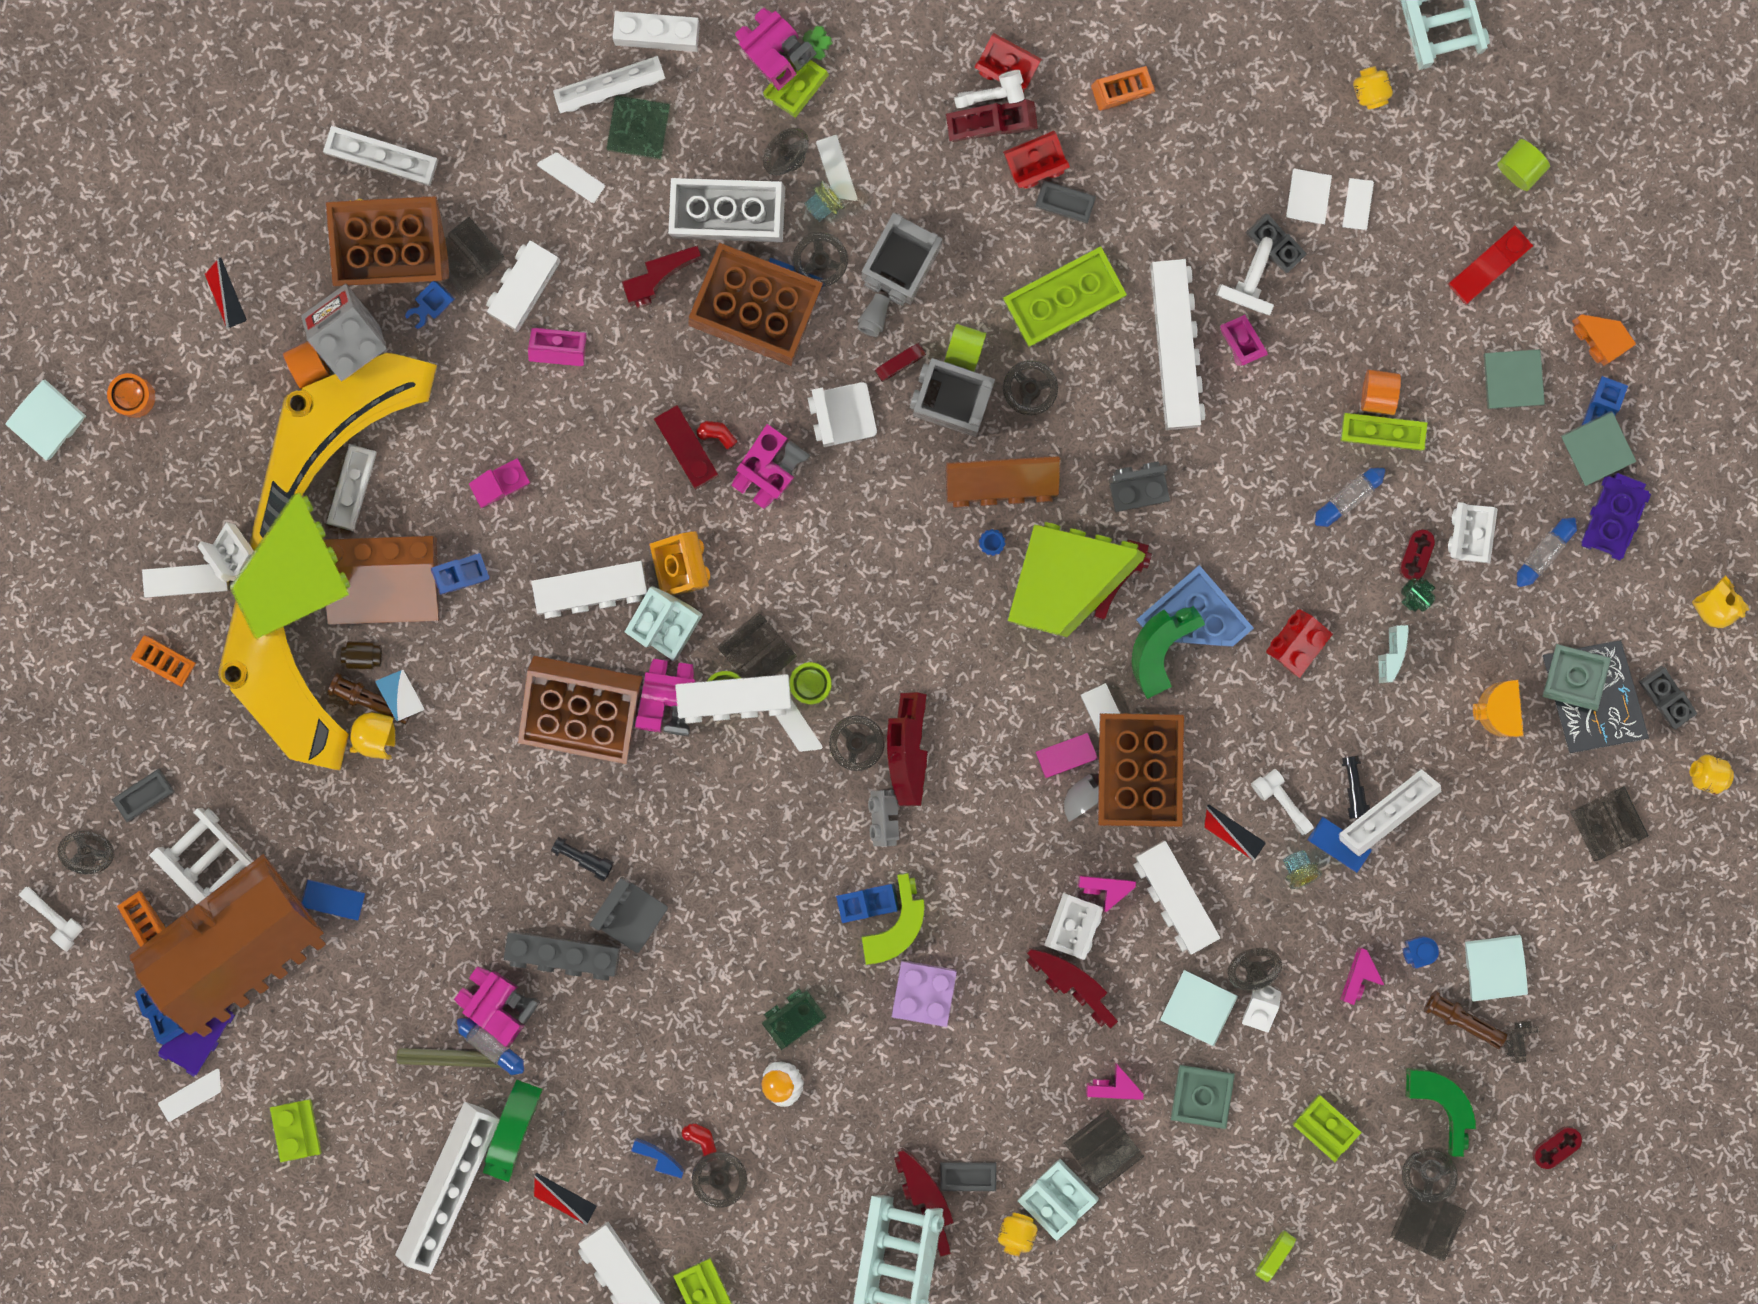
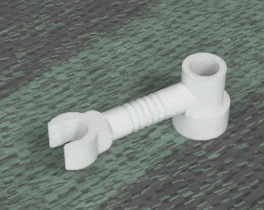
M1020 70L1001 74L999 76L1001 87L958 93V97H954L956 107L963 108L978 102L1004 97L1008 98L1009 103L1024 100L1025 97L1021 86L1023 79Z
M1273 769L1263 778L1258 777L1251 783L1252 788L1263 801L1272 795L1279 800V803L1287 811L1302 835L1307 834L1314 828L1280 786L1285 780L1276 769Z
M25 887L19 896L52 922L57 930L50 938L67 952L74 945L73 940L84 928L72 918L67 922L58 913L54 912L32 889Z

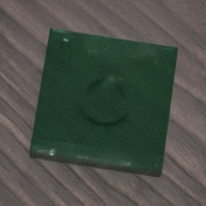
M615 95L606 150L661 160L670 104Z

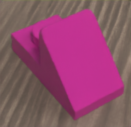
M1246 315L1220 325L1221 332L1233 352L1237 366H1243L1268 355Z
M517 458L493 471L491 469L470 482L469 486L482 509L531 483Z
M1079 876L1078 887L1084 888L1083 893L1100 895V890H1105L1103 912H1107L1136 887V882Z
M1360 947L1357 948L1340 1000L1353 1005L1356 1000L1360 1001L1365 989V985L1362 984L1363 979L1384 986L1368 951Z
M1115 1063L1114 1085L1109 1084L1110 1080L1093 1079V1084L1086 1083L1087 1097L1143 1100L1144 1097L1141 1090L1117 1063Z

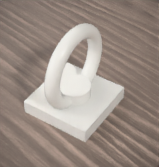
M1264 237L1260 242L1244 283L1238 281L1235 290L1219 285L1216 296L1265 315L1271 314L1274 305L1258 299L1261 289L1256 288L1272 248L1273 241L1270 237Z

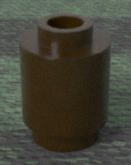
M347 641L346 647H341V663H346L347 669L374 670V667H381L382 646L375 645V642Z

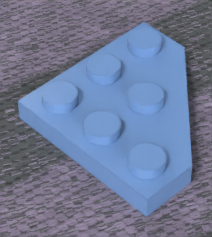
M1200 565L1136 619L1143 628L1153 616L1164 609L1172 617L1180 609L1194 606L1202 616L1205 625L1182 636L1175 643L1233 647L1254 629Z

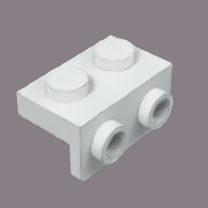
M1458 502L1457 509H1454L1452 514V524L1455 525L1454 533L1448 542V551L1451 553V558L1460 561L1490 564L1497 508L1467 505Z
M227 522L213 544L201 541L198 545V548L204 555L203 558L215 571L216 577L225 582L236 579L254 552L237 526Z
M1063 893L1045 946L1085 960L1087 953L1091 950L1095 930L1101 923L1103 907Z

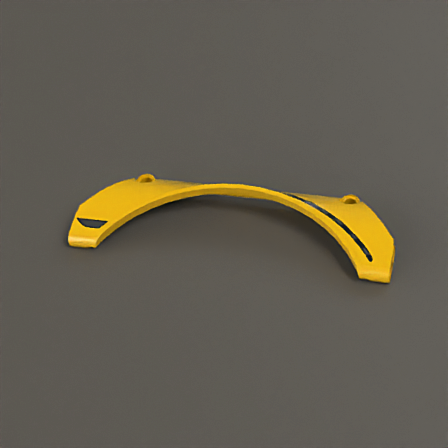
M386 352L369 361L343 381L334 374L303 387L301 391H294L286 395L283 400L249 542L251 548L255 551L291 496L296 493H300L302 496L320 468L352 436L371 423L395 411L418 403L428 402L437 365ZM293 396H299L303 399L304 407L301 411H295L291 408L290 400ZM235 600L218 672L220 680L230 686V691L289 759L341 770L349 734L328 715L308 689L294 662L287 643L284 626L258 639L254 638ZM230 666H236L239 669V677L235 681H228L225 677V671Z

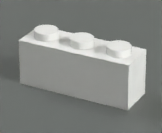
M615 11L613 41L615 46L698 52L700 24L698 18Z
M529 241L527 246L523 244L515 256V259L518 261L513 269L508 268L501 279V283H503L498 293L493 292L486 304L489 307L487 312L490 316L517 332L561 262L557 256L532 241Z

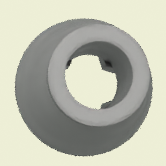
M877 293L874 295L872 301L858 319V330L872 337H878L879 333L883 332L887 308L890 302L888 297Z

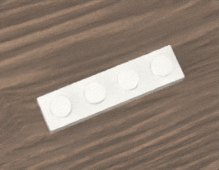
M656 56L554 90L553 92L559 112H572L581 106L599 103L617 94H627L633 89L644 85H654L659 80L665 79L659 58Z
M334 126L330 128L323 150L324 154L427 186L431 185L438 159Z
M1421 769L1339 833L1340 841L1356 855H1362L1441 792V785Z

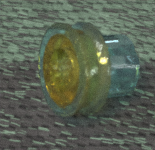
M824 181L820 182L819 187L813 188L815 194L804 203L809 212L819 222L830 213L837 215L839 209H845L841 199Z
M1304 850L1295 852L1283 860L1289 872L1285 880L1290 882V889L1306 886L1322 875V871L1317 869L1318 863H1311Z

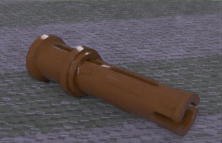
M338 672L335 674L327 695H336L349 701V705L356 706L360 704L380 714L394 717L383 696L364 689L365 686L361 682L356 684L342 678ZM409 717L399 720V722L406 725Z
M1437 990L1430 995L1424 1007L1426 1014L1432 1013L1443 1019L1446 1025H1456L1497 1049L1503 1046L1507 1033L1469 1014L1462 1009L1463 1007L1460 1003H1452L1443 998Z

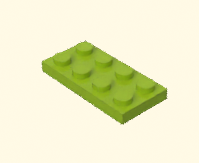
M1100 246L1003 297V301L1029 348L1126 297L1127 294Z

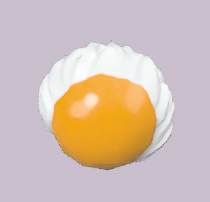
M773 1062L764 1070L761 1083L762 1092L767 1099L777 1106L789 1107L798 1100L803 1091L804 1082L801 1079L802 1075L790 1063Z

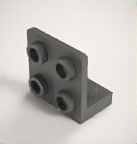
M1159 461L1143 464L1141 470L1133 471L1132 467L1117 469L1108 480L1115 513L1170 501L1165 473L1168 471L1167 465L1160 466Z
M621 877L589 925L598 931H604L634 952L639 953L668 910V906L624 877Z

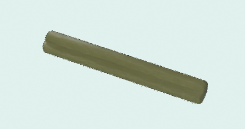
M400 1048L397 1051L396 1060L398 1064L501 1068L497 1063L504 1052Z

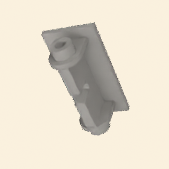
M894 790L871 791L868 808L870 813H872V825L869 832L873 846H897V840H899L898 820L889 821L888 815H898V805Z

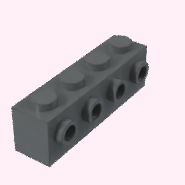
M509 931L507 933L504 960L510 961V966L526 968L527 964L538 965L537 970L554 972V968L565 969L566 975L582 976V972L593 973V979L609 981L610 976L615 977L617 975L621 947Z

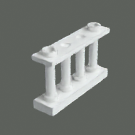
M197 808L194 811L200 820L171 849L169 847L167 849L157 847L149 855L196 904L254 861L217 823L220 819L209 808L206 811L203 808ZM209 828L220 840L191 868L187 867L184 869L177 862L180 859L178 856ZM228 847L239 860L210 888L206 887L203 889L197 883L199 880L198 876Z

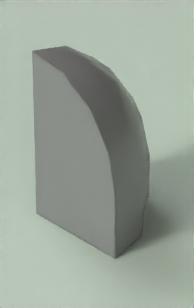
M1090 774L1075 783L1067 792L1064 800V812L1069 822L1098 803L1099 786Z

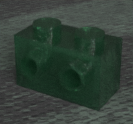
M798 988L786 997L788 1003L783 1007L779 1008L778 1005H775L763 1014L766 1019L762 1021V1024L781 1050L827 1018L826 1013L808 988L803 992Z

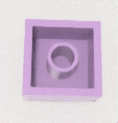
M901 960L892 1017L947 1027L957 971L955 969Z

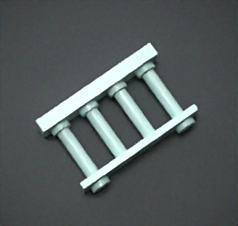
M1400 0L1419 70L1429 68L1434 63L1433 59L1436 58V55L1475 45L1477 54H1482L1488 48L1487 44L1490 43L1489 34L1486 28L1482 29L1475 0H1463L1465 8L1427 18L1425 15H1421L1419 6L1422 5V2L1428 0ZM1468 18L1472 32L1471 35L1437 44L1428 41L1426 32H1429V28Z
M886 1195L871 1196L853 1304H876L877 1302L882 1304H930L928 1297L938 1237L944 1224L942 1217L943 1209H926L925 1215L894 1208V1197ZM893 1219L923 1226L921 1242L917 1243L889 1236L890 1220ZM890 1247L918 1254L916 1271L885 1264L883 1260L885 1248ZM881 1275L914 1282L911 1299L881 1292L879 1289Z

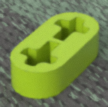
M1282 1231L1257 1267L1255 1275L1266 1283L1269 1282L1291 1251L1296 1238L1286 1231Z

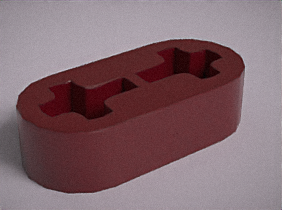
M916 343L875 369V372L881 382H884L916 363L927 354L920 343Z
M1417 530L1409 537L1399 565V572L1406 580H1418L1426 571L1435 546L1434 536L1428 530ZM1425 535V541L1429 545L1422 547L1420 554L1416 553L1418 543L1414 542L1415 538ZM1414 557H1417L1416 567L1419 568V572H1415L1410 576L1408 574L1409 570L1405 568V565L1411 564Z
M1569 1126L1560 1128L1534 1148L1532 1153L1534 1162L1543 1169L1554 1168L1581 1147V1134ZM1565 1133L1575 1135L1572 1139L1574 1143L1572 1146L1564 1144L1559 1148L1558 1145L1565 1140L1563 1137ZM1554 1148L1556 1149L1550 1155L1551 1161L1549 1163L1545 1160L1540 1162L1539 1159L1542 1157L1541 1151L1543 1149L1547 1152Z

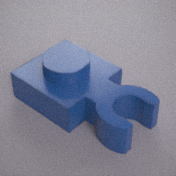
M432 281L415 298L420 306L409 309L405 317L408 319L414 313L418 314L420 322L415 327L416 329L422 328L427 323L428 315L436 319L455 298L438 281Z

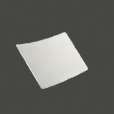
M1293 169L1286 216L1292 219L1325 224L1332 175ZM1349 179L1343 227L1367 229L1373 181Z

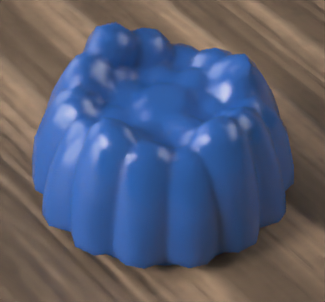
M986 530L981 534L979 547L987 555L995 556L1004 550L1005 538L998 530Z

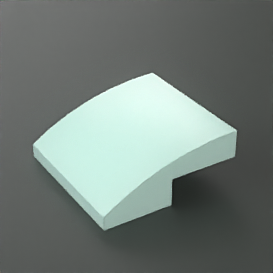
M42 380L6 422V425L47 461L55 455L66 438L74 434L86 415L49 382Z
M651 586L626 628L625 633L646 648L653 646L674 661L678 659L703 614L671 594Z
M1408 625L1389 628V654L1378 656L1379 683L1393 682L1398 674L1407 647Z
M1520 935L1465 942L1466 966L1469 971L1472 1001L1528 995L1525 958Z
M1184 970L1160 1021L1214 1046L1238 996Z
M1059 1159L1018 1199V1202L1057 1241L1076 1224L1077 1220L1097 1203L1099 1198Z

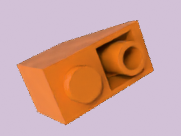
M1583 314L1572 320L1575 325L1573 330L1577 337L1582 341L1586 340L1591 348L1589 349L1591 357L1595 362H1601L1603 366L1636 345L1621 321Z

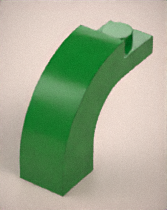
M1194 606L1180 609L1172 617L1164 609L1153 616L1138 634L1132 651V669L1137 684L1147 699L1172 687L1164 668L1165 654L1171 644L1182 636L1205 625L1202 616Z
M1406 1068L1405 1096L1409 1099L1434 1100L1442 1105L1449 1120L1448 1154L1453 1157H1464V1150H1468L1469 1135L1465 1133V1129H1476L1475 1115L1467 1096L1454 1082L1439 1073L1426 1069Z
M516 1079L485 1160L484 1174L506 1182L510 1181L524 1137L537 1109L542 1088Z

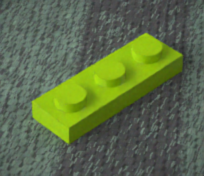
M1344 413L1340 441L1424 451L1427 422Z

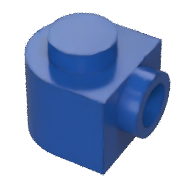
M1419 936L1405 940L1406 947L1402 948L1406 963L1411 964L1413 968L1416 969L1430 965L1438 958V945L1431 938Z

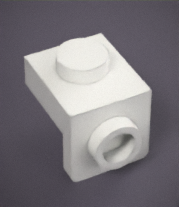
M1255 983L1242 1024L1269 1032L1280 1006L1281 992L1272 986Z

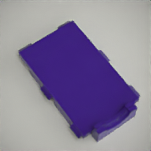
M1615 473L1613 477L1605 476L1601 484L1603 488L1596 506H1593L1589 514L1591 518L1581 543L1582 547L1590 550L1593 547L1611 554V558L1621 561L1627 547L1630 545L1634 532L1636 533L1639 523L1637 522L1640 520L1646 505L1645 502L1648 503L1651 493L1644 490L1645 483Z
M231 1005L225 1008L231 1015L227 1021L221 1022L214 1017L206 1023L212 1029L210 1034L203 1037L196 1031L191 1035L183 1032L162 1045L158 1056L166 1061L167 1059L186 1069V1073L193 1077L197 1075L210 1053L215 1051L218 1046L217 1040L228 1025L227 1023L231 1024L235 1017L234 1012L229 1010Z

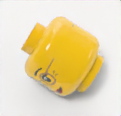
M1376 66L1361 70V76L1357 77L1353 82L1358 103L1362 106H1367V109H1374L1388 104V99L1393 95L1388 73L1384 70L1377 71Z
M1709 754L1703 755L1697 761H1694L1689 770L1694 787L1712 794H1719L1730 788L1734 779V772L1729 762Z
M1012 1213V1216L1003 1219L997 1240L1005 1247V1253L1019 1257L1021 1252L1026 1253L1032 1250L1038 1232L1037 1226L1033 1224L1034 1219L1019 1213Z

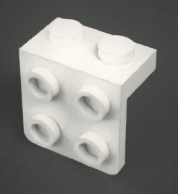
M861 382L823 390V388L812 390L813 397L808 398L811 414L816 413L819 424L813 425L816 440H822L824 447L866 439L876 435V424L868 387L865 383Z

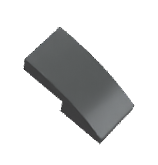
M1266 213L1245 232L1257 246H1259L1264 237L1272 239L1273 244L1269 258L1285 273H1288L1307 255L1289 234H1286Z
M1658 667L1639 681L1642 688L1673 729H1677L1698 714L1685 693L1679 690L1665 667Z

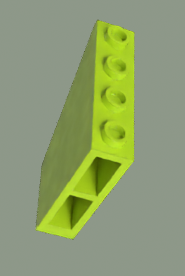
M300 493L291 496L230 586L234 598L256 639L349 595L347 588L350 587L349 581L344 572H338L334 564L338 562L336 554L332 547H326L322 539L326 534L320 522L314 523L310 512L314 510L308 497H302Z
M1045 522L1044 526L1034 524L1008 621L1016 625L1068 637L1144 560L1145 553L1137 550L1138 545L1122 541L1121 545L1111 543V538L1102 535H1096L1095 539L1085 537L1086 532L1070 528L1068 533L1060 531L1061 526Z

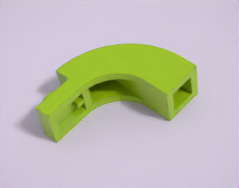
M908 873L897 874L902 903L898 921L885 932L862 936L866 965L885 962L898 956L911 945L919 933L924 917V899L912 900V895L917 894L915 878H909Z

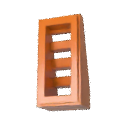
M1146 66L1097 79L1091 85L1099 111L1155 92ZM1135 76H1139L1143 89H1138ZM1126 79H1128V82H1129V85H1130V88H1131V91H1132V92H1130V93H1128V90H1127V87H1126V84H1125V81H1124V80H1126ZM1115 83H1117L1121 94L1120 96H1117L1114 87Z
M148 635L142 637L131 656V660L180 687H183L196 665L192 660ZM149 645H152L154 648L149 654L147 660H145L142 657L147 651ZM161 650L164 654L156 666L153 662ZM170 656H172L174 660L166 672L163 668ZM181 661L184 663V666L178 676L175 677L173 673Z
M138 891L117 906L140 947L148 942L147 939L166 928L142 891ZM140 903L142 907L130 915L129 910ZM146 913L147 917L136 924L134 920ZM152 923L153 927L142 933L141 929Z

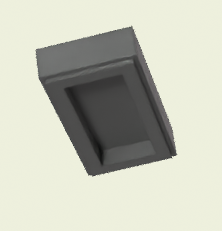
M1043 180L1035 208L1088 224L1096 196Z
M157 769L114 797L112 801L125 821L130 822L175 791L161 769Z
M940 1162V1191H996V1162Z

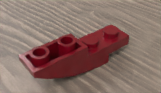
M919 692L900 693L897 718H888V766L893 790L899 806H921L924 793L923 787L928 751L921 750L920 743L927 694Z
M1032 948L1026 951L1030 956L1026 961L1036 972L1042 969L1048 976L1045 982L1055 993L1061 990L1065 995L1073 987L1076 990L1072 993L1074 998L1082 1006L1087 1003L1094 1010L1091 1016L1101 1028L1106 1024L1111 1029L1119 1022L1100 1001L1108 992L1086 972L1071 962L1048 952Z
M899 1148V1156L894 1157L898 1173L904 1172L907 1183L902 1184L906 1201L912 1199L913 1206L925 1203V1207L921 1208L922 1215H925L926 1209H943L942 1217L944 1224L939 1233L936 1250L939 1251L940 1257L949 1255L951 1250L944 1226L954 1224L942 1191H940L934 1178L926 1168L907 1150Z

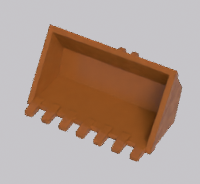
M262 854L129 956L134 965L136 977L159 1011L182 1027L187 1034L191 1035L196 1031L205 1037L212 1032L210 1026L206 1024L214 1017L221 1022L227 1021L231 1015L225 1008L233 1002L240 1008H244L250 1003L249 999L244 995L252 988L260 994L265 992L269 988L264 981L267 976L272 973L278 979H282L288 974L287 970L282 966L283 964L292 959L296 964L300 965L307 959L305 954L301 952L304 948L311 945L316 950H320L326 943L320 937L324 934L322 929L271 862Z

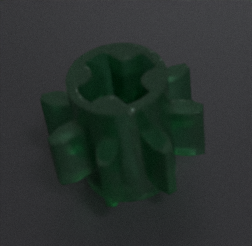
M1422 577L1419 581L1416 578H1412L1401 590V594L1405 597L1401 603L1410 611L1416 612L1419 609L1423 612L1435 601L1436 596L1431 593L1435 586Z

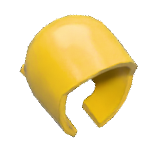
M1726 575L1713 589L1697 596L1692 601L1693 606L1704 623L1714 628H1725L1736 622L1740 617H1745V612L1750 610L1743 598L1735 592L1734 585Z
M374 712L360 715L354 721L351 728L350 740L353 747L350 748V752H359L371 758L392 759L391 755L386 754L384 747L385 745L395 747L394 717Z

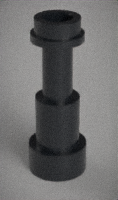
M1359 756L1342 758L1343 764H1341L1342 767L1346 766L1350 787L1347 788L1350 808H1348L1349 819L1359 818L1370 810V805L1366 803L1364 786H1361L1357 764H1361V761H1359Z
M558 837L551 852L555 853L556 856H559L561 853L579 863L578 866L594 873L595 878L605 882L614 865L613 861L605 857L601 859L588 851L583 853L566 844L567 839Z

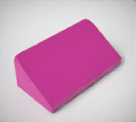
M532 328L528 346V359L530 362L583 366L587 333Z
M1088 733L1035 752L1045 778L1098 759Z

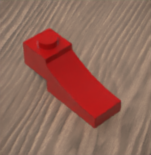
M1515 225L1447 285L1466 305L1530 250L1533 245Z

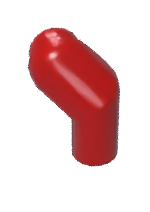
M704 421L696 430L697 436L701 440L718 438L727 450L738 443L725 424L720 422Z
M696 1123L689 1124L682 1129L684 1140H691L701 1145L704 1158L718 1155L712 1133L709 1129Z

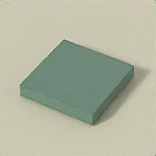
M1540 349L1484 354L1488 409L1545 405Z
M1612 411L1561 435L1585 486L1636 462Z
M1556 644L1542 697L1598 711L1611 658Z
M1179 1064L1170 1120L1226 1129L1235 1074Z

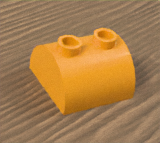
M697 531L680 533L649 544L660 590L674 596L709 587L710 571L704 565L702 556L704 544L698 538Z
M1518 680L1498 682L1489 686L1482 693L1479 702L1473 704L1474 720H1480L1484 728L1496 736H1523Z

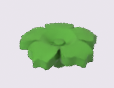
M816 26L814 30H809L803 36V41L809 42L816 52L813 58L818 60L825 58L824 50H828L832 44V38L826 36L827 32L823 26Z

